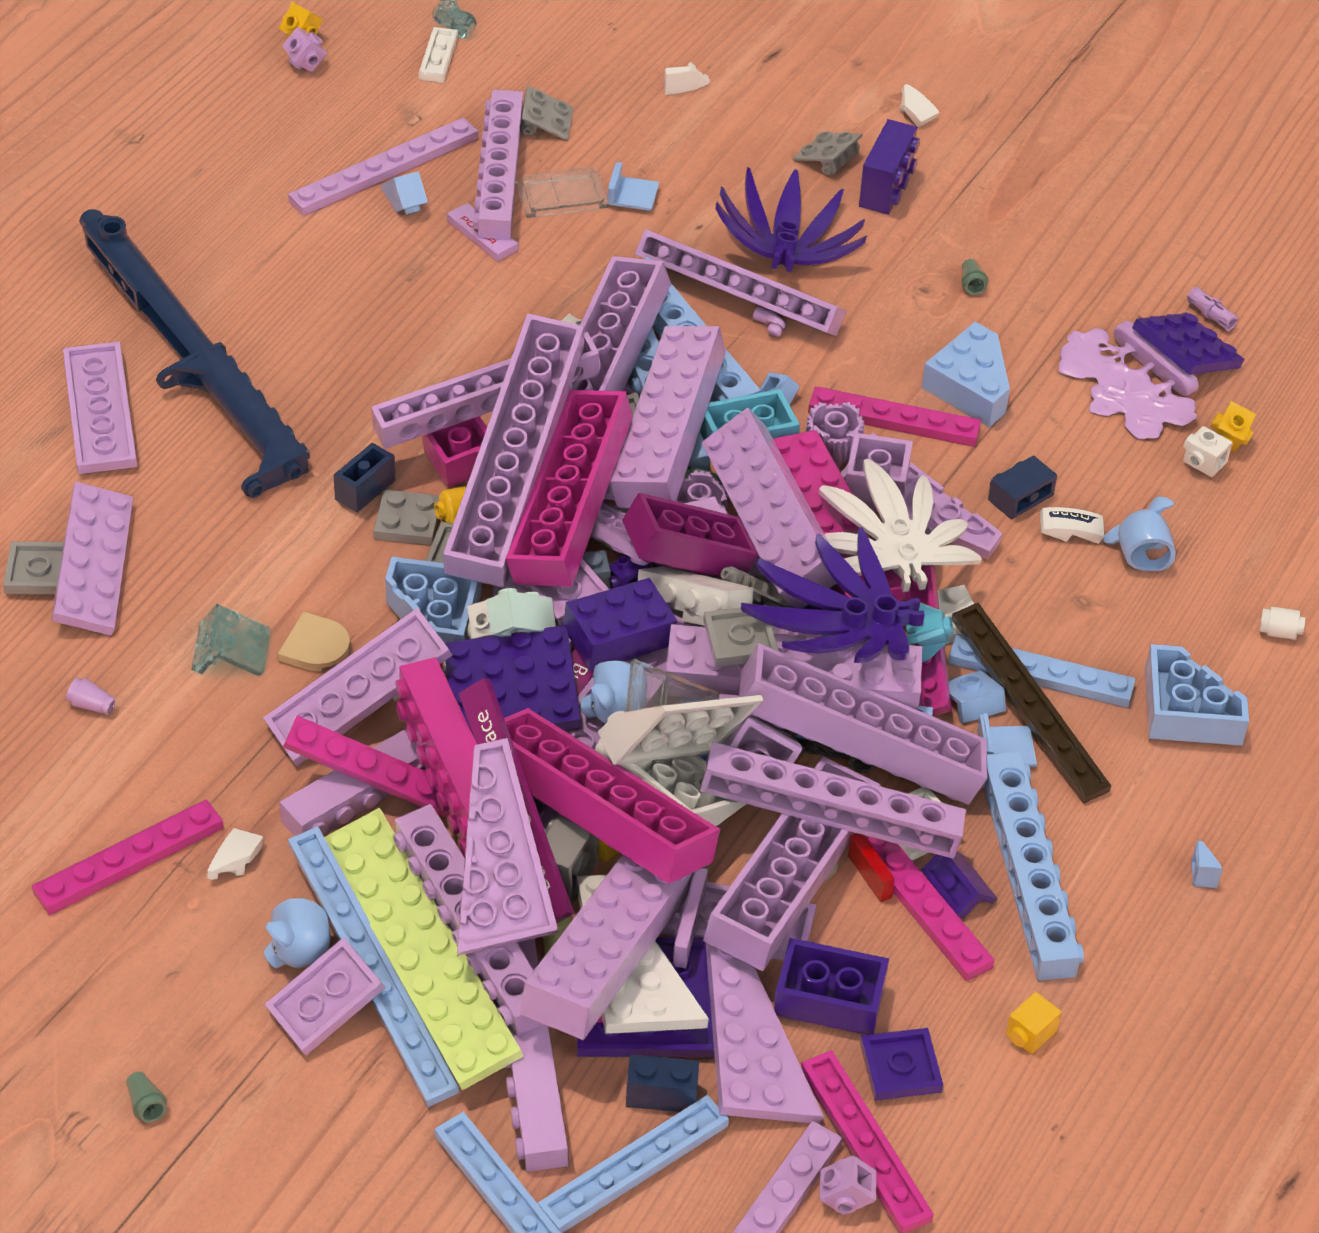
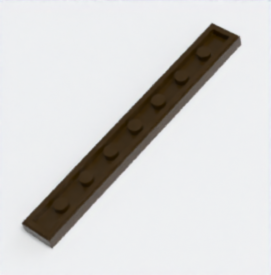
M977 602L952 613V622L993 679L1004 688L1008 700L1084 804L1110 792L1111 784L981 605Z

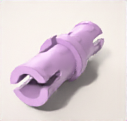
M1194 287L1189 292L1187 301L1200 309L1204 317L1216 321L1226 331H1230L1236 326L1239 319L1238 316L1227 310L1219 299H1213L1199 287Z

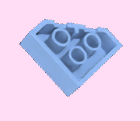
M977 322L971 324L925 363L922 389L970 417L980 419L981 423L987 427L992 426L1006 413L1010 391L998 334Z
M392 556L385 577L386 603L399 618H404L418 608L444 643L470 639L467 633V625L469 623L467 606L480 602L482 582L444 574V563Z
M1150 644L1145 666L1149 739L1242 746L1249 724L1247 697L1238 690L1235 692L1230 690L1222 683L1223 678L1206 665L1201 667L1190 658L1191 654L1183 647Z

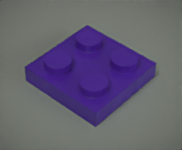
M928 1028L861 1036L860 1045L874 1101L942 1093L943 1081Z

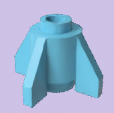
M920 603L919 611L923 610L925 614L923 626L906 625V636L909 644L922 646V662L928 661L949 642V635L954 634L951 617H946L944 611Z

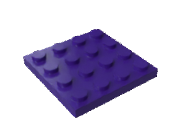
M564 625L544 628V631L515 632L511 636L506 637L488 636L445 643L453 655L445 661L447 681L470 730L471 727L459 693L483 678L491 681L504 718L529 708L562 730L581 728L569 635Z
M657 937L655 941L709 1018L707 1028L605 1034L603 1022H596L584 1040L577 1038V1057H630V1054L653 1057H715L706 942L703 941L704 938L694 937L686 968L676 967L673 964L676 937Z

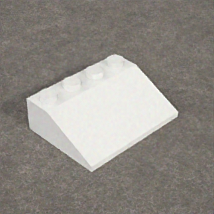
M761 695L664 705L629 712L618 711L607 718L608 722L598 733L613 765L707 754L710 752L712 742L721 744L764 700Z
M599 739L595 751L611 760L602 740ZM698 755L619 765L715 826L746 805V803L700 792L706 762Z

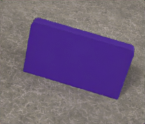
M956 852L954 859L935 854L921 869L958 917L964 918L981 900L993 904L998 899L961 853Z

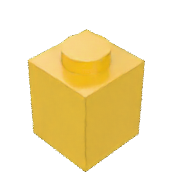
M1035 991L1010 1014L1006 1035L1016 1046L1024 1048L1032 1055L1058 1031L1062 1011Z

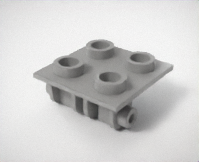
M527 86L521 120H523L521 131L524 135L531 136L540 128L567 141L573 107L564 101L546 95L540 90Z
M821 132L816 136L815 140L801 148V151L793 157V161H821L823 173L825 175H833L840 167H843L859 153L860 144L857 141L863 135L851 134V132Z
M732 566L722 570V580L753 588L752 604L794 608L770 596L771 590L766 582Z

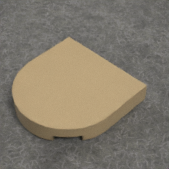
M303 612L278 652V661L310 671H322V668L335 664L338 665L348 657L350 652L349 634L336 621Z

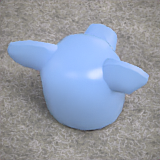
M1159 496L1154 498L1148 509L1138 510L1129 514L1122 521L1121 525L1119 524L1104 535L1102 540L1107 544L1120 542L1127 563L1135 569L1162 571L1169 568L1175 560L1176 550L1168 523L1160 514L1165 509L1172 507L1175 502L1167 497ZM1168 547L1165 555L1157 560H1150L1146 555V551L1150 549Z
M606 661L595 665L593 673L594 684L591 687V694L581 699V709L585 717H597L602 722L607 723V718L615 712L643 709L647 687L646 677L643 672L637 667L621 661Z
M291 898L278 904L271 912V922H268L265 928L272 936V941L265 948L264 956L272 967L279 968L286 964L294 968H304L314 963L327 952L330 945V927L327 913L320 905L304 898Z

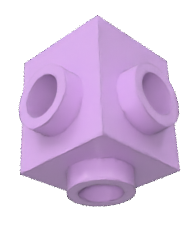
M299 27L294 30L282 45L290 56V63L300 70L305 68L313 72L327 54L321 45L323 41L316 34L308 33Z
M854 1155L820 1169V1201L842 1215L853 1213L859 1208L876 1202V1170Z

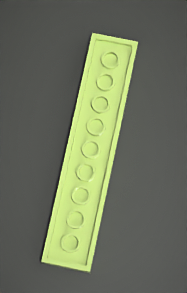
M378 808L324 838L461 1090H464L524 1056L503 1018L499 1015L493 1001L489 999V994L486 990L484 991L478 975H475L473 967L470 968L466 955L457 956V945L452 938L450 927L448 924L444 925L439 918L437 905L434 900L429 901L422 887V879L419 875L415 877L411 872L407 861L408 855L405 851L401 853L398 850L393 839V834L395 833L381 809Z

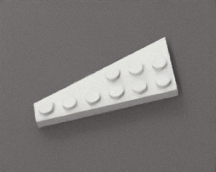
M607 875L577 876L576 889L580 909ZM654 941L602 1014L605 1034L707 1028L709 1020L656 941Z

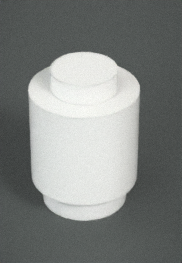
M1271 606V609L1263 608L1260 632L1267 633V636L1296 640L1297 634L1303 635L1306 617L1300 616V610Z

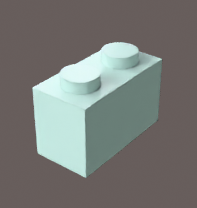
M506 588L498 592L499 595L486 599L492 636L506 637L511 636L515 632L544 631V628L556 626L551 597L539 596L538 592L520 593L515 588Z

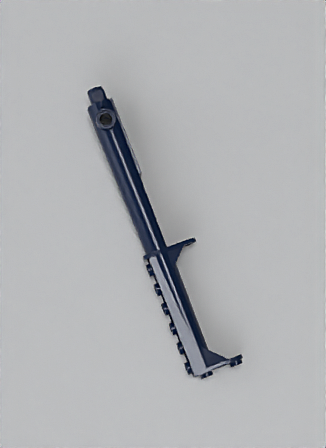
M89 209L81 215L79 222L84 231L86 247L138 312L143 311L183 358L163 369L156 377L157 384L162 389L180 385L208 391L263 456L259 471L243 481L241 490L244 494L256 498L268 489L289 480L297 479L309 472L308 459H310V454L306 445L297 441L292 428L289 425L285 426L277 410L274 407L270 408L266 403L263 393L252 386L247 373H242L234 357L227 355L226 347L223 343L213 344L136 244L127 235L125 221L118 216L103 215L100 210ZM171 375L168 380L164 381L167 376Z

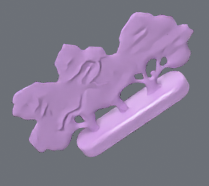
M1125 320L1114 329L1115 339L1121 347L1110 345L1108 342L1109 336L1103 329L1093 328L1085 333L1072 331L1067 336L1069 343L1061 347L1060 356L1062 359L1059 362V372L1074 378L1091 377L1097 379L1098 384L1091 387V397L1094 398V401L1090 403L1089 412L1104 416L1124 412L1126 420L1124 426L1138 439L1158 438L1163 430V422L1184 426L1198 417L1194 412L1196 409L1195 401L1186 398L1198 390L1199 386L1196 376L1186 373L1132 328V322ZM1104 343L1107 346L1099 347L1098 345ZM1104 350H1111L1113 353L1118 351V354L1114 356H1103L1100 352ZM1127 353L1131 354L1144 366L1140 369L1129 368L1124 363V355ZM1121 357L1120 362H1116L1115 358ZM1150 370L1165 383H1152L1147 371ZM1171 388L1174 391H1176L1179 395L1185 397H1177L1171 393ZM1164 390L1165 396L1159 397L1158 394Z

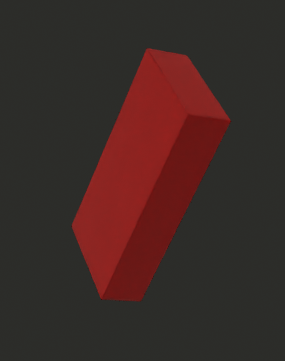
M858 833L851 835L848 849L849 859L880 903L892 898L894 876L864 835Z

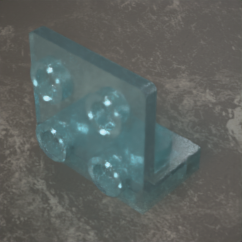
M216 604L199 624L191 670L203 674L210 665H215L218 659H221L252 674L261 676L265 668L270 627Z

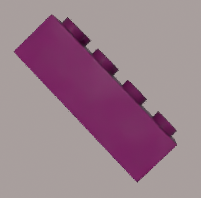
M638 493L622 519L639 559L648 563L656 562L674 569H686L700 575L707 574L722 579L721 572L726 567L732 566L748 573L759 556L743 522L737 516Z

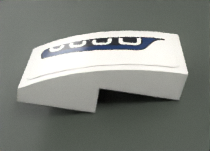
M1063 507L1042 508L1040 511L1041 533L1066 542L1072 535L1097 544L1104 538L1103 515Z

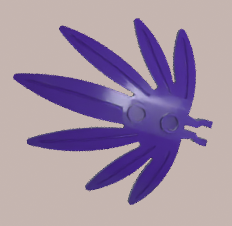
M747 167L745 174V199L754 229L734 206L722 186L720 196L728 214L718 201L715 207L725 226L742 244L764 257L773 259L771 268L777 269V265L782 264L787 268V272H792L793 264L816 265L844 257L861 247L867 238L866 235L845 244L863 228L865 219L840 234L814 245L828 230L838 211L844 189H840L810 223L798 240L801 197L797 169L793 170L780 197L774 218L773 234L771 233L749 167Z
M862 527L858 530L857 554L864 581L820 534L816 535L815 540L818 554L826 570L833 580L852 598L758 558L757 568L774 585L802 602L826 609L814 610L741 603V611L771 626L803 634L832 635L802 641H782L783 648L804 653H831L851 648L865 640H869L855 654L854 663H865L877 658L882 653L886 644H888V654L892 659L906 660L908 658L909 642L902 627L908 624L911 626H923L924 611H919V598L909 599L905 602L898 601L892 596L883 568Z

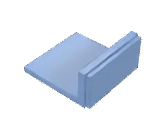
M622 162L615 163L608 186L607 204L652 211L659 182L623 177Z
M982 670L948 680L950 697L957 702L960 723L977 720L979 715L983 713H988V716L1006 711L1004 688Z
M988 713L979 715L977 732L978 736L986 739L987 754L1021 751L1024 764H1028L1029 767H1037L1031 730L1028 726L990 727Z

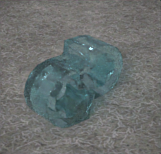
M441 0L432 12L433 18L438 24L458 30L459 38H467L477 25L474 16L460 10L457 2L453 0Z

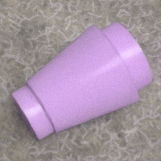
M76 677L66 695V700L72 702V706L106 715L111 713L116 703V698L87 678L80 679Z

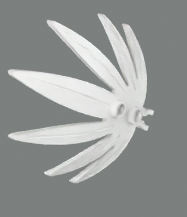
M865 459L863 462L865 479L883 523L863 501L851 493L831 486H821L819 488L818 494L847 519L859 528L862 527L866 533L877 540L874 541L868 538L883 571L892 569L901 577L903 592L909 591L911 575L913 581L918 584L919 590H925L928 580L925 573L921 570V565H975L981 563V556L971 549L958 545H947L966 532L968 523L965 520L951 519L938 525L929 535L925 534L932 511L933 493L930 482L924 475H921L918 479L913 493L912 520L909 519L905 501L896 483L885 470L869 459ZM846 532L825 534L830 545L838 553L858 555V534ZM858 556L845 558L856 573L862 576Z

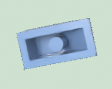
M419 171L395 177L381 185L382 191L396 212L405 210L406 215L421 211L420 206L428 202Z

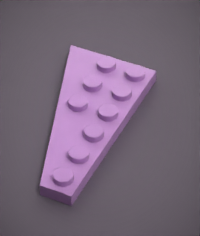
M910 463L904 495L908 515L912 514V499L916 483L920 476L924 475L928 478L933 493L930 518L939 525L951 519L965 520L968 523L966 532L951 542V544L966 547L981 557L989 559L1001 542L1002 532L980 515L971 514L962 507V501L957 497H949L943 492L944 487L913 463ZM848 464L841 472V475L843 476L845 482ZM863 501L870 509L878 512L874 503Z
M508 738L474 746L457 956L552 935L558 931Z
M706 943L719 1115L811 1123L814 1121L820 1124L824 1118L823 1113L755 968Z

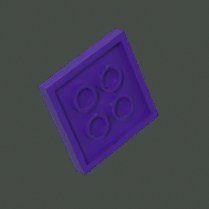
M1185 312L1183 314L1137 318L1132 326L1137 333L1189 375L1238 369L1245 360L1237 353L1235 347L1220 340L1215 331L1205 328L1198 322V318L1191 313Z

